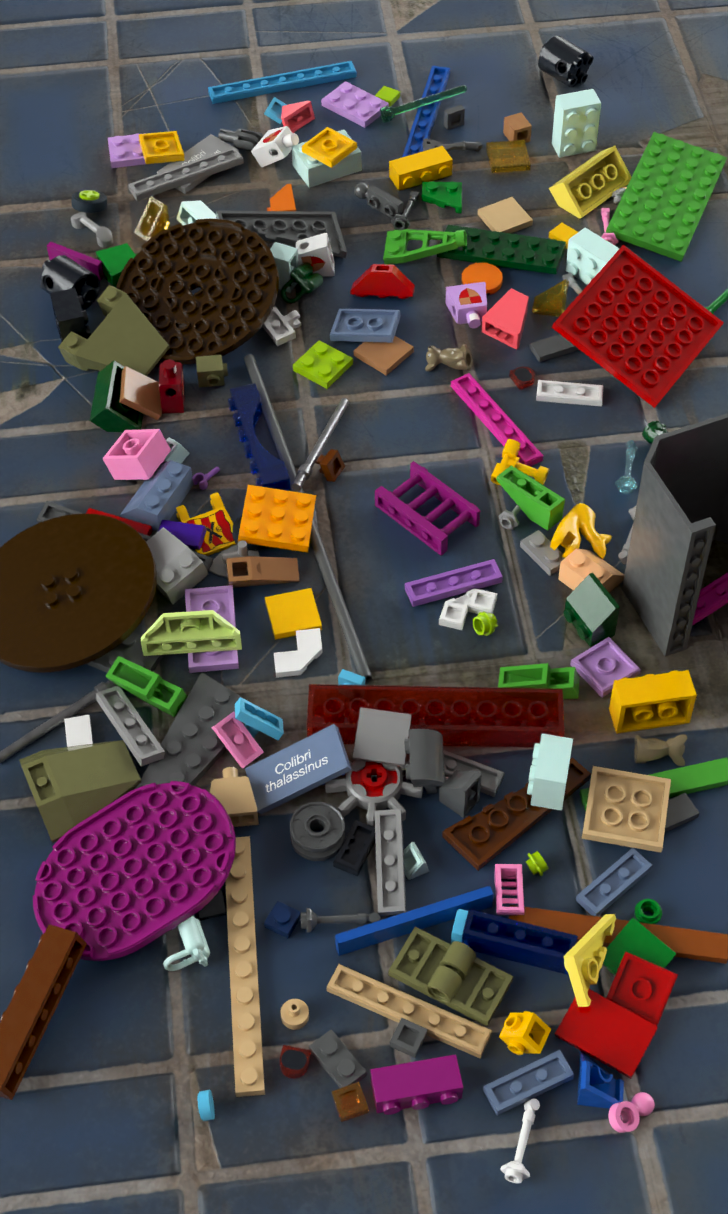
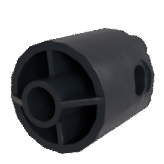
M554 36L541 48L538 65L543 72L569 87H574L578 83L583 84L587 80V71L594 57L563 37Z
M60 255L44 262L42 266L41 289L50 294L75 288L77 296H82L84 308L82 310L89 308L95 302L100 291V280L97 275L66 255Z

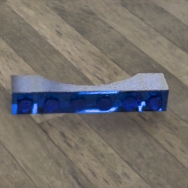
M256 383L231 388V398L227 399L229 410L235 413L233 414L235 427H240L238 430L241 443L245 442L246 444L244 445V452L246 458L251 459L249 465L252 475L256 474L257 476L255 478L256 486L291 491L290 477L285 463L266 451L255 435L257 422L262 415L261 397Z

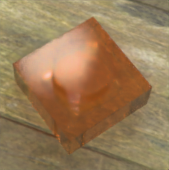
M359 1082L331 1091L341 1122L369 1113V1108Z

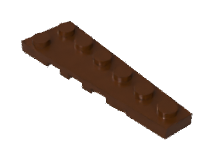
M573 757L570 759L564 800L589 781L591 773ZM526 783L524 788L515 793L510 792L504 796V799L494 805L489 804L478 814L472 817L468 816L448 827L442 832V837L479 871L553 809L532 806V795L527 794L528 783Z

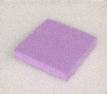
M610 637L573 658L570 663L601 698L612 692L614 680L625 677L634 678L641 671Z

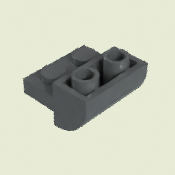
M409 729V738L404 740L405 753L410 754V763H407L405 766L406 778L411 779L413 787H425L427 794L438 793L437 786L445 785L443 735L438 731L429 729Z

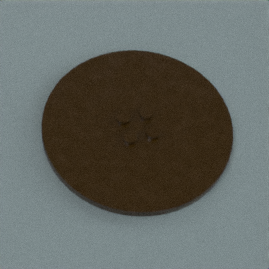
M71 514L52 518L31 526L0 547V662L9 667L27 672L64 671L90 663L121 644L139 626L147 614L155 595L157 585L156 564L152 552L143 537L128 524L112 517L98 514Z

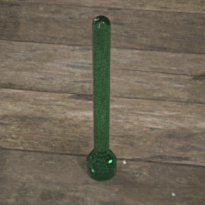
M461 85L394 108L392 106L381 107V118L384 123L392 121L395 115L467 91V86Z

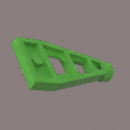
M411 229L387 231L383 260L385 264L406 263L454 250L458 247L467 246V234L465 230H457L456 232ZM429 240H443L442 244L429 247ZM408 241H423L421 248L407 251Z

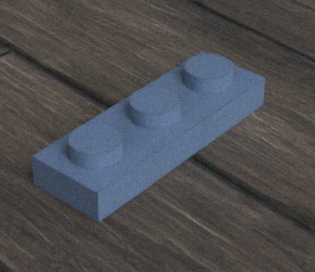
M632 848L576 896V901L592 916L598 917L648 874L652 869V864Z
M558 1050L485 1085L483 1091L496 1115H499L572 1080L574 1073L562 1052Z

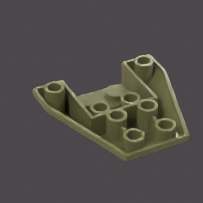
M123 740L47 749L19 760L52 843L57 842L71 828L127 794L142 782Z

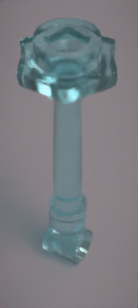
M629 440L626 443L628 449L626 451L625 476H621L615 482L619 492L624 494L632 493L638 487L634 478L630 477L633 458L638 449L633 440Z

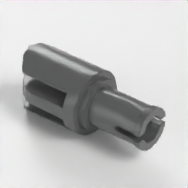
M221 128L218 138L225 142L234 143L236 148L252 151L262 139V133L245 129L230 131Z

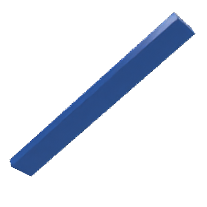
M432 66L402 157L423 152V139L430 138L450 76V68Z

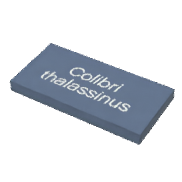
M335 724L245 768L256 802L257 812L260 814L268 812L352 770L339 729Z

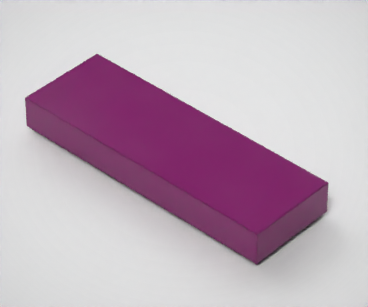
M50 242L47 245L49 260L60 255H66L97 275L100 281L104 278L102 261L54 242Z

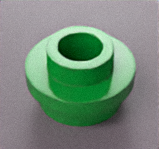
M644 899L637 903L634 914L641 923L657 924L661 920L662 909L655 900ZM649 911L652 913V916L645 915L643 912Z

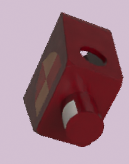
M170 359L161 363L159 370L162 414L184 413L185 379L182 363ZM169 388H172L176 391V394L174 396H169Z

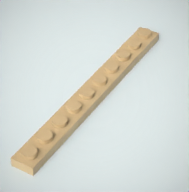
M250 836L235 837V857L225 881L236 1097L265 1095Z

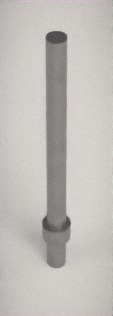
M341 399L306 462L298 469L297 477L292 484L294 490L299 491L305 480L310 478L315 461L321 454L349 404L348 399Z
M110 680L106 683L101 682L94 687L92 692L0 751V763L63 723L64 719L72 717L95 702L97 692L118 685Z

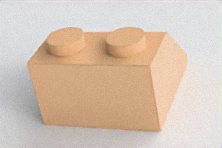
M575 549L560 563L558 580L573 591L591 573H594L609 593L624 580L623 573L590 550Z

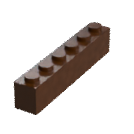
M48 925L45 933L39 939V945L33 957L27 963L26 971L14 990L13 998L7 1010L1 1016V1097L13 1100L87 943L77 932Z

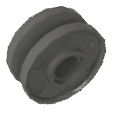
M321 801L309 802L300 806L293 813L290 820V838L293 849L301 857L311 861H325L334 857L345 841V823L341 812L333 805Z

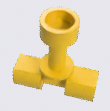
M508 439L502 451L501 463L496 464L491 475V482L500 485L496 477L512 465L544 485L549 468L540 466L539 469L519 463L520 458L516 456L520 450L521 443Z

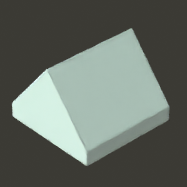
M411 842L404 849V872L408 880L429 872L428 866L415 842Z

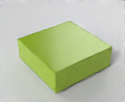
M383 86L375 96L388 102L389 107H391L400 98V91Z

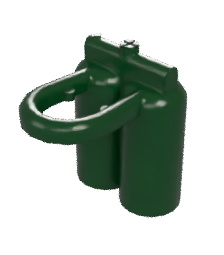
M302 263L291 271V279L283 285L281 296L287 303H295L304 293H311L323 284V277L319 273H313V267L310 263ZM295 282L297 285H300L301 291L296 294L297 296L294 299H290L286 295V289Z

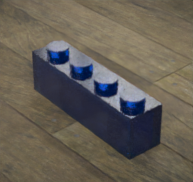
M469 909L462 934V943L468 945L475 952L569 975L564 966V955L577 943L578 936Z

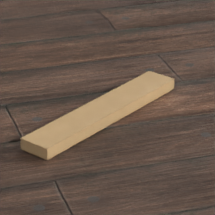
M338 964L327 985V992L395 1022L399 1023L401 1018H404L428 1029L427 1036L480 1059L492 1035V1030L340 964Z

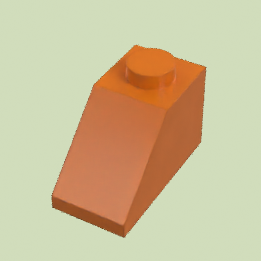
M286 184L270 198V207L267 208V211H296L291 184Z

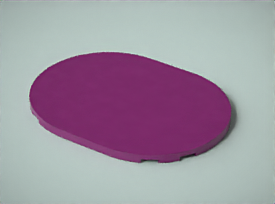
M171 781L170 783L163 784L151 783L123 795L71 828L53 845V851L46 861L42 862L35 879L37 883L35 895L33 896V909L38 926L43 934L49 924L77 932L87 943L80 958L82 960L105 961L131 954L151 943L205 907L226 881L233 864L236 849L235 831L227 811L220 801L207 790L181 781Z

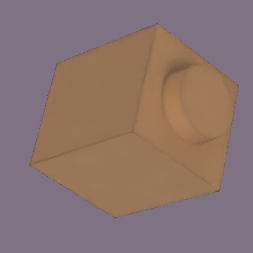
M522 112L504 117L503 133L512 146L531 141L532 126Z

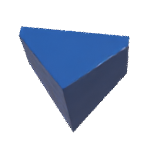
M580 1050L577 1105L610 1109L613 1104L623 1102L624 1081L622 1079H615L613 1074H609Z

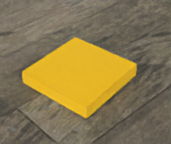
M326 127L302 145L303 153L331 168L357 149V142L329 127Z
M177 131L139 134V143L146 164L184 161V152Z
M312 588L265 597V604L275 640L296 636L297 630L317 628L322 630V623Z

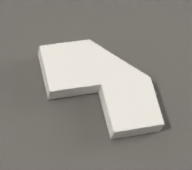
M474 588L459 598L445 601L439 618V625L462 630L468 612L476 614L487 612L493 614L498 593Z
M320 628L297 630L298 650L274 653L276 678L301 675L307 669V666L323 653Z

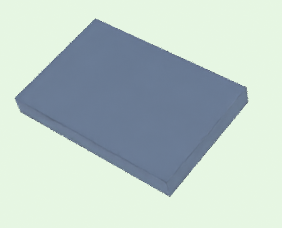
M339 309L330 332V340L393 343L401 317L400 310Z

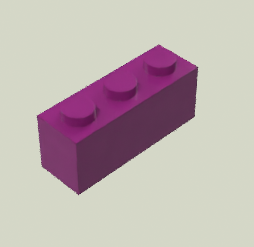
M456 1054L370 1069L371 1085L377 1113L384 1112L386 1115L400 1112L401 1109L410 1107L419 1110L433 1103L452 1104L461 1099L463 1095V1084Z

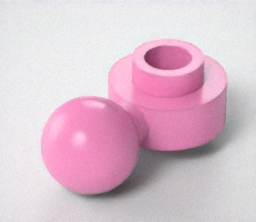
M640 1092L633 1096L631 1102L623 1101L613 1104L609 1110V1122L612 1128L619 1133L634 1131L638 1127L639 1116H648L653 1112L655 1106L653 1098L648 1093Z

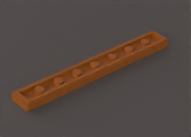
M524 907V915L508 916L507 934L577 943L602 917ZM616 919L613 934L605 937L602 947H608L629 921ZM639 922L676 953L675 957L727 964L728 934Z

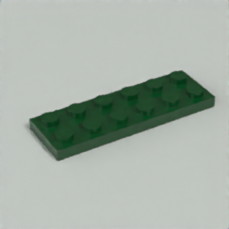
M448 225L445 232L466 231L467 246L439 253L437 257L557 274L566 249V241Z

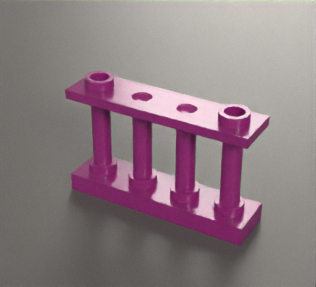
M414 461L410 463V478L395 490L388 491L383 486L375 490V506L439 555H443L448 550V536L462 524L468 521L473 526L478 527L480 523V510L475 504L468 502L429 473L425 467L418 465ZM416 484L426 490L409 504L398 499ZM433 496L442 502L426 516H421L415 511ZM450 508L459 514L458 517L442 529H438L432 524L433 521Z

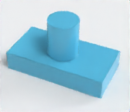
M241 697L235 703V719L245 723L244 726L253 738L259 731L276 740H279L284 734L282 718Z

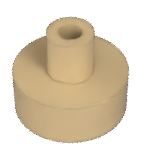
M300 999L286 1001L281 1008L282 1023L292 1030L303 1028L309 1020L307 1004Z

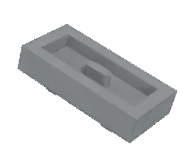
M538 530L522 539L520 547L551 576L560 570V563L565 558L562 557L563 553L558 548L556 550L550 548L551 541Z

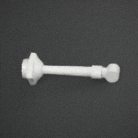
M535 1098L524 1104L523 1125L515 1159L500 1168L505 1174V1179L516 1184H520L524 1179L530 1177L529 1171L522 1164V1159L531 1126L534 1124L535 1111L540 1107L539 1101Z

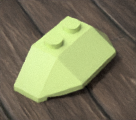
M214 610L163 613L141 637L143 656L242 650L240 631Z

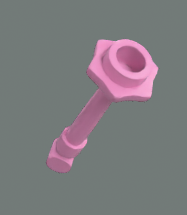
M601 208L605 231L601 237L616 245L619 241L615 233H606L610 220V208Z

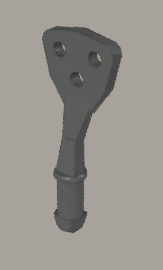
M423 139V151L443 146L447 152L451 150L479 151L482 149V144L478 141L442 144L436 140Z

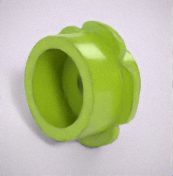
M538 851L533 854L528 853L529 859L525 861L533 875L539 873L540 876H543V872L549 869L543 857Z

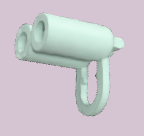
M193 915L177 925L185 950L173 954L164 960V968L168 971L180 970L196 961L204 967L208 965L207 958L210 955V950L200 921ZM187 955H191V956H192V957H190V958H188V959H184V960H183L182 962H180V963L171 964L172 962H174V961H176V960H178V959H181V958H183V957H185V956H187Z

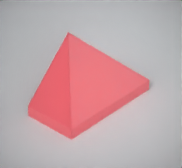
M311 101L282 106L281 120L283 127H289L292 133L315 119Z

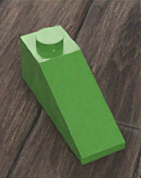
M512 465L496 477L498 483L526 516L548 531L562 520L565 499Z

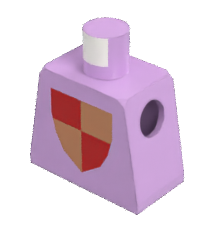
M485 282L446 287L445 303L457 324L468 323L470 328H478L481 325L482 317L487 313Z

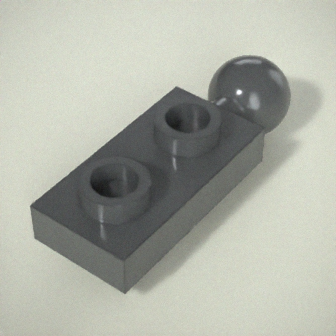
M366 183L356 185L355 195L360 199L367 198V205L391 218H394L396 214L402 215L403 201L373 185L371 187Z

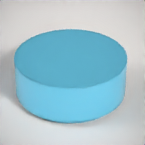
M211 1090L199 1091L197 1101L201 1120H214L215 1108Z

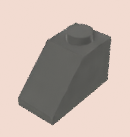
M456 770L450 777L446 776L445 785L439 786V801L464 818L480 801L482 774L478 771Z

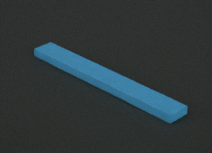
M352 61L212 86L208 87V93L212 104L355 78L357 77V72Z

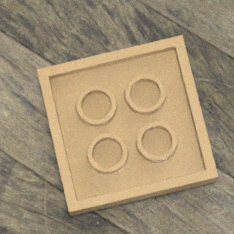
M593 766L582 839L661 853L671 779Z

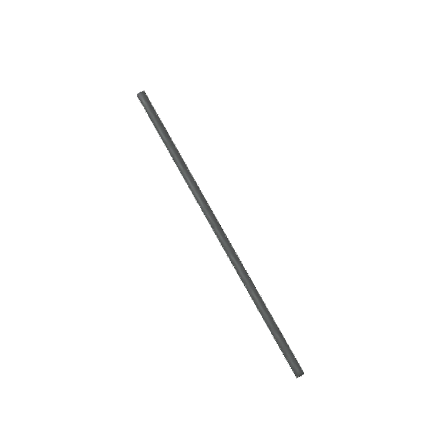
M246 355L244 361L291 491L304 493L302 487L299 491L292 488V484L297 477V471L253 355ZM313 517L310 543L358 675L365 677V683L372 680V675Z

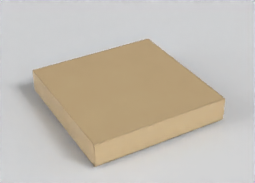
M513 197L478 209V216L491 231L511 234L533 225V219Z

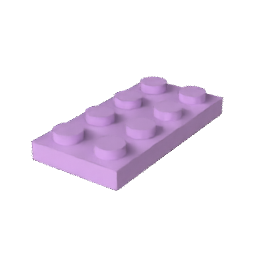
M233 585L185 589L186 612L214 610L236 628ZM238 650L188 653L189 672L239 669Z

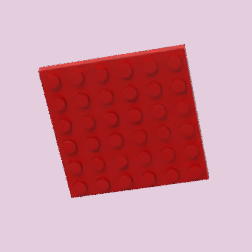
M622 245L554 322L551 328L655 408L724 322L625 245Z

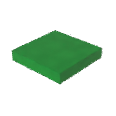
M632 918L607 947L603 966L616 975L626 951L662 968H666L676 956V953L636 919Z

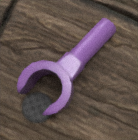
M216 466L205 475L203 473H196L192 478L194 485L199 483L200 489H206L208 487L207 481L220 471L219 467Z

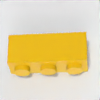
M443 146L389 161V177L398 191L421 185L422 182H430L451 176L453 159Z

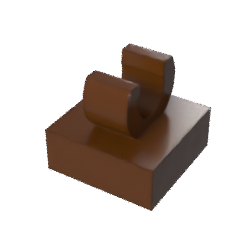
M330 449L326 456L320 455L315 461L316 464L321 466L319 472L323 473L326 480L330 482H335L345 468L338 450Z

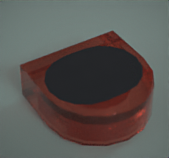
M519 367L511 370L509 377L519 390L533 385L535 372L529 367Z
M283 1045L279 1062L282 1073L289 1078L303 1076L309 1066L311 1050Z

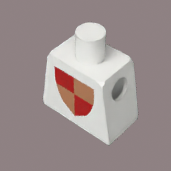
M287 126L268 130L251 153L262 168L284 159L292 150V146L299 143V138Z
M327 233L296 242L298 266L307 262L312 265L313 273H319L322 277L335 275V261Z

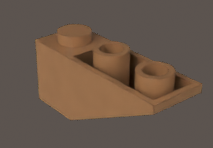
M255 556L227 558L228 585H233V588L300 581L297 558Z

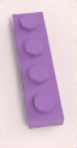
M495 559L407 582L405 583V591L412 607L466 593L474 588L480 589L502 583L503 576Z

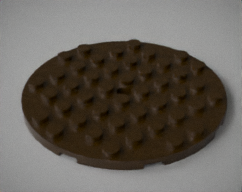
M210 218L198 219L196 223L187 225L177 224L149 239L141 246L142 250L134 259H129L116 286L117 289L127 293L170 348L159 361L164 362L170 359L186 365L196 364V357L224 356L253 337L265 323L274 307L279 288V274L271 250L256 232H251L244 228L243 225L233 221ZM196 288L202 289L199 290L197 293H194V295L191 293L192 290H195Z

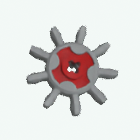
M361 760L349 761L352 770L346 772L345 779H334L325 783L326 793L347 791L348 798L338 807L343 817L358 806L368 810L366 821L368 825L375 827V811L386 808L390 810L401 809L402 821L406 819V811L397 801L401 794L422 798L423 787H413L412 783L403 782V776H406L405 766L407 763H410V760L405 762L404 767Z

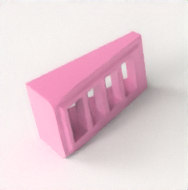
M495 864L494 882L497 915H524L522 864ZM501 879H516V882H501ZM502 887H516V890H502ZM502 895L517 896V898H502ZM502 904H518V907H502Z

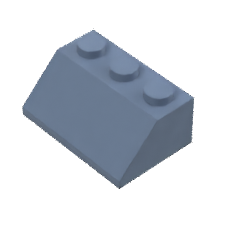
M172 460L161 464L154 472V475L143 482L120 514V517L150 525L153 531L158 532L161 521L170 520L176 511V507L182 503L193 487L191 467Z

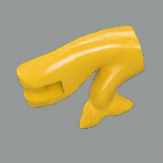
M579 503L561 520L551 540L550 548L556 550L559 545L563 546L565 552L562 557L566 558L575 549H579L581 532L584 538L591 543L594 552L601 559H604L606 544L611 541L612 536L599 534L595 530L596 516L594 511L586 504Z

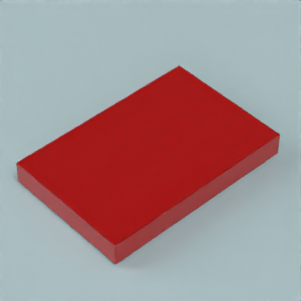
M591 989L588 990V996L591 999L588 1007H578L575 997L556 1030L555 1036L632 1079L658 1027Z

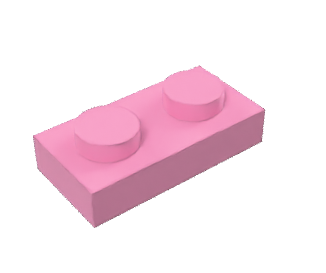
M234 711L212 727L241 768L246 767L264 753L244 724L235 719Z

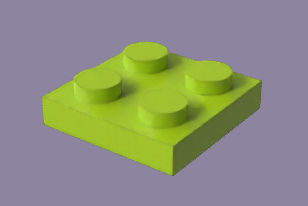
M319 340L293 364V371L328 389L353 365V358Z

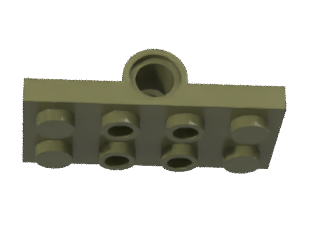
M414 927L388 971V976L487 1027L513 982L512 975L476 958V953L468 945L459 941H453L449 944L417 927Z

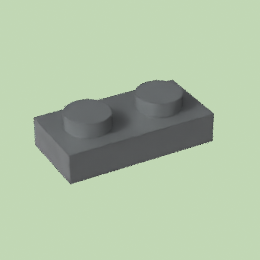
M332 1029L309 1045V1051L343 1093L367 1076V1071Z

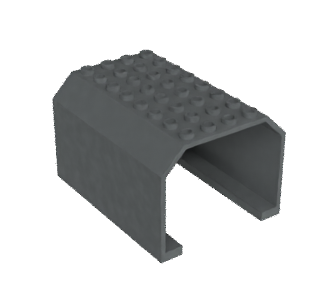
M728 413L656 436L644 461L622 589L664 656L687 649L711 543L713 540L728 544Z

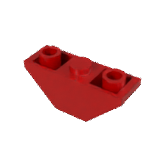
M373 264L353 282L350 294L358 297L377 295L379 298L397 296L400 299L413 297L415 285L395 265Z

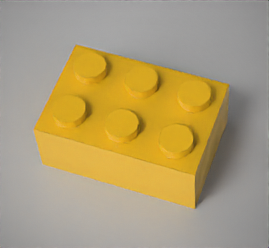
M674 670L669 673L647 674L642 677H625L614 680L609 711L616 734L690 723L697 694L689 670Z

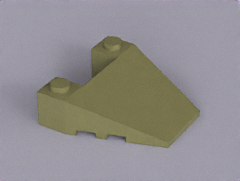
M109 285L97 299L103 315L106 316L105 319L88 339L71 331L58 348L67 363L84 371H89V369L101 371L112 361H116L124 367L127 366L147 376L170 347L127 293Z

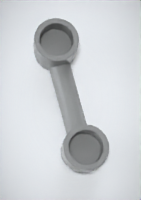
M85 212L76 213L71 217V224L74 228L88 227L96 233L97 244L100 247L105 248L113 244L111 231L106 227H100L87 218Z

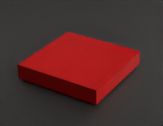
M625 951L606 998L658 1027L678 974Z

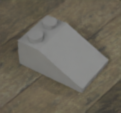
M164 527L146 541L156 564V588L172 604L185 595V589H192L208 575L203 561Z

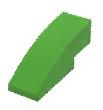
M121 656L117 657L106 674V678L173 717L176 716L188 697L182 688L163 680L159 674Z
M548 663L500 667L498 689L499 691L534 698L578 699L580 678L575 667L551 669Z

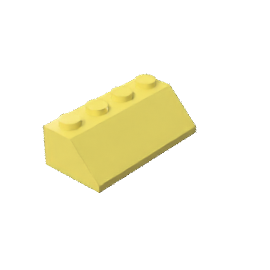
M613 146L596 154L551 186L549 190L558 206L580 219L609 199L614 191L628 185L632 177L616 146Z

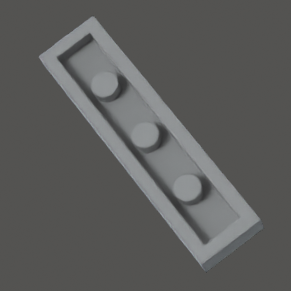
M120 686L96 693L97 702L140 766L164 759L165 751Z
M401 809L375 811L378 914L380 916L398 915L406 912Z

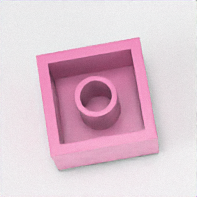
M160 429L125 430L103 457V461L114 480H147L154 475L160 464L165 461L171 449Z

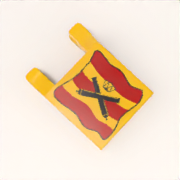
M219 493L210 495V503L214 510L192 518L189 517L184 505L176 507V515L179 522L206 527L207 531L201 549H195L197 553L206 556L236 544L232 536L233 522L224 507Z

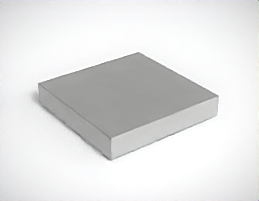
M360 707L353 759L404 767L406 758L404 740L409 737L411 714Z

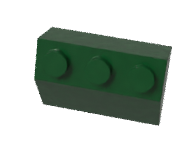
M112 361L98 373L90 422L106 432L141 430L143 413L120 403L121 373L124 366L116 361Z

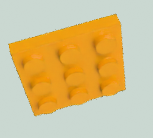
M248 485L238 542L244 540L248 544L308 553L316 495Z

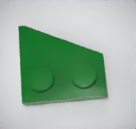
M422 182V201L436 204L441 208H445L447 205L455 208L456 213H462V182Z

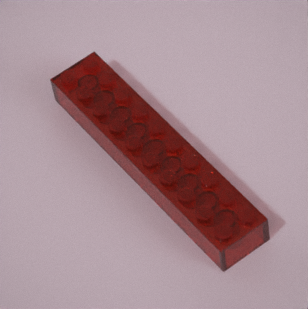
M309 684L307 737L335 724L339 729L343 744H355L360 707L411 714L410 729H429L440 732L443 735V746L534 748L535 743L540 744L542 734L564 737L565 732L563 689Z

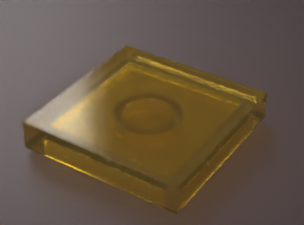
M525 140L486 143L492 173L530 170L531 164Z

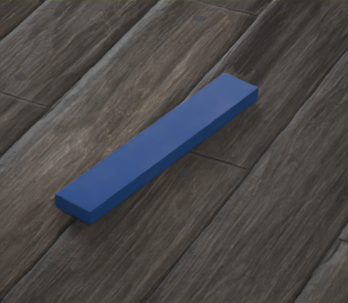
M490 886L483 887L336 934V950L340 956L409 934L413 931L414 927L424 929L453 920L459 909L466 910L468 914L490 908L493 905L494 894Z

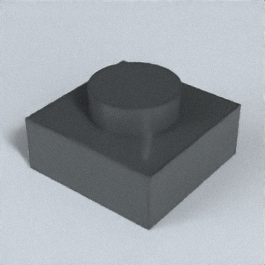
M462 105L444 110V127L447 130L464 125L465 109Z
M401 1018L390 1040V1047L416 1058L427 1036L428 1029Z

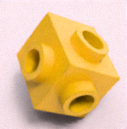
M529 1011L510 1013L504 1022L499 1038L508 1045L507 1048L514 1054H540L551 1028L535 1013Z

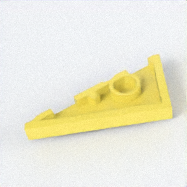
M605 914L564 955V966L569 974L578 1007H588L591 1003L588 990L590 985L597 984L599 971L602 968L607 953V948L602 946L605 937L613 934L616 920L615 914Z

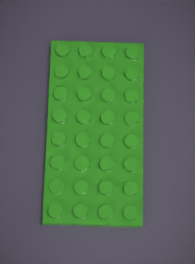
M653 132L606 229V233H615L616 238L682 262L727 157L681 140L673 139L664 134Z

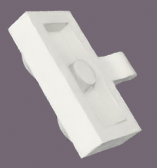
M275 306L262 327L277 346L296 338L293 328L301 326V322L298 320L300 314L294 310L283 316Z

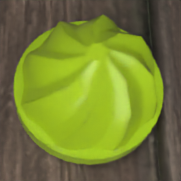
M480 612L473 619V627L478 635L488 636L498 627V621L494 614Z

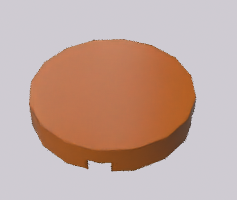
M474 263L464 269L461 280L463 285L485 282L486 294L490 293L491 295L500 290L503 277L500 269L493 264Z

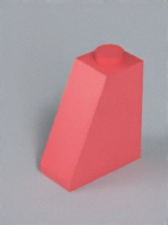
M511 288L482 317V333L517 350L527 316L529 297Z

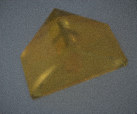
M151 196L134 234L146 241L170 228L167 205Z
M565 279L534 298L532 312L539 315L560 317L566 310L569 281Z

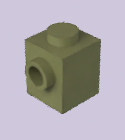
M222 355L196 357L199 388L225 385L224 376H228L227 363L222 362Z

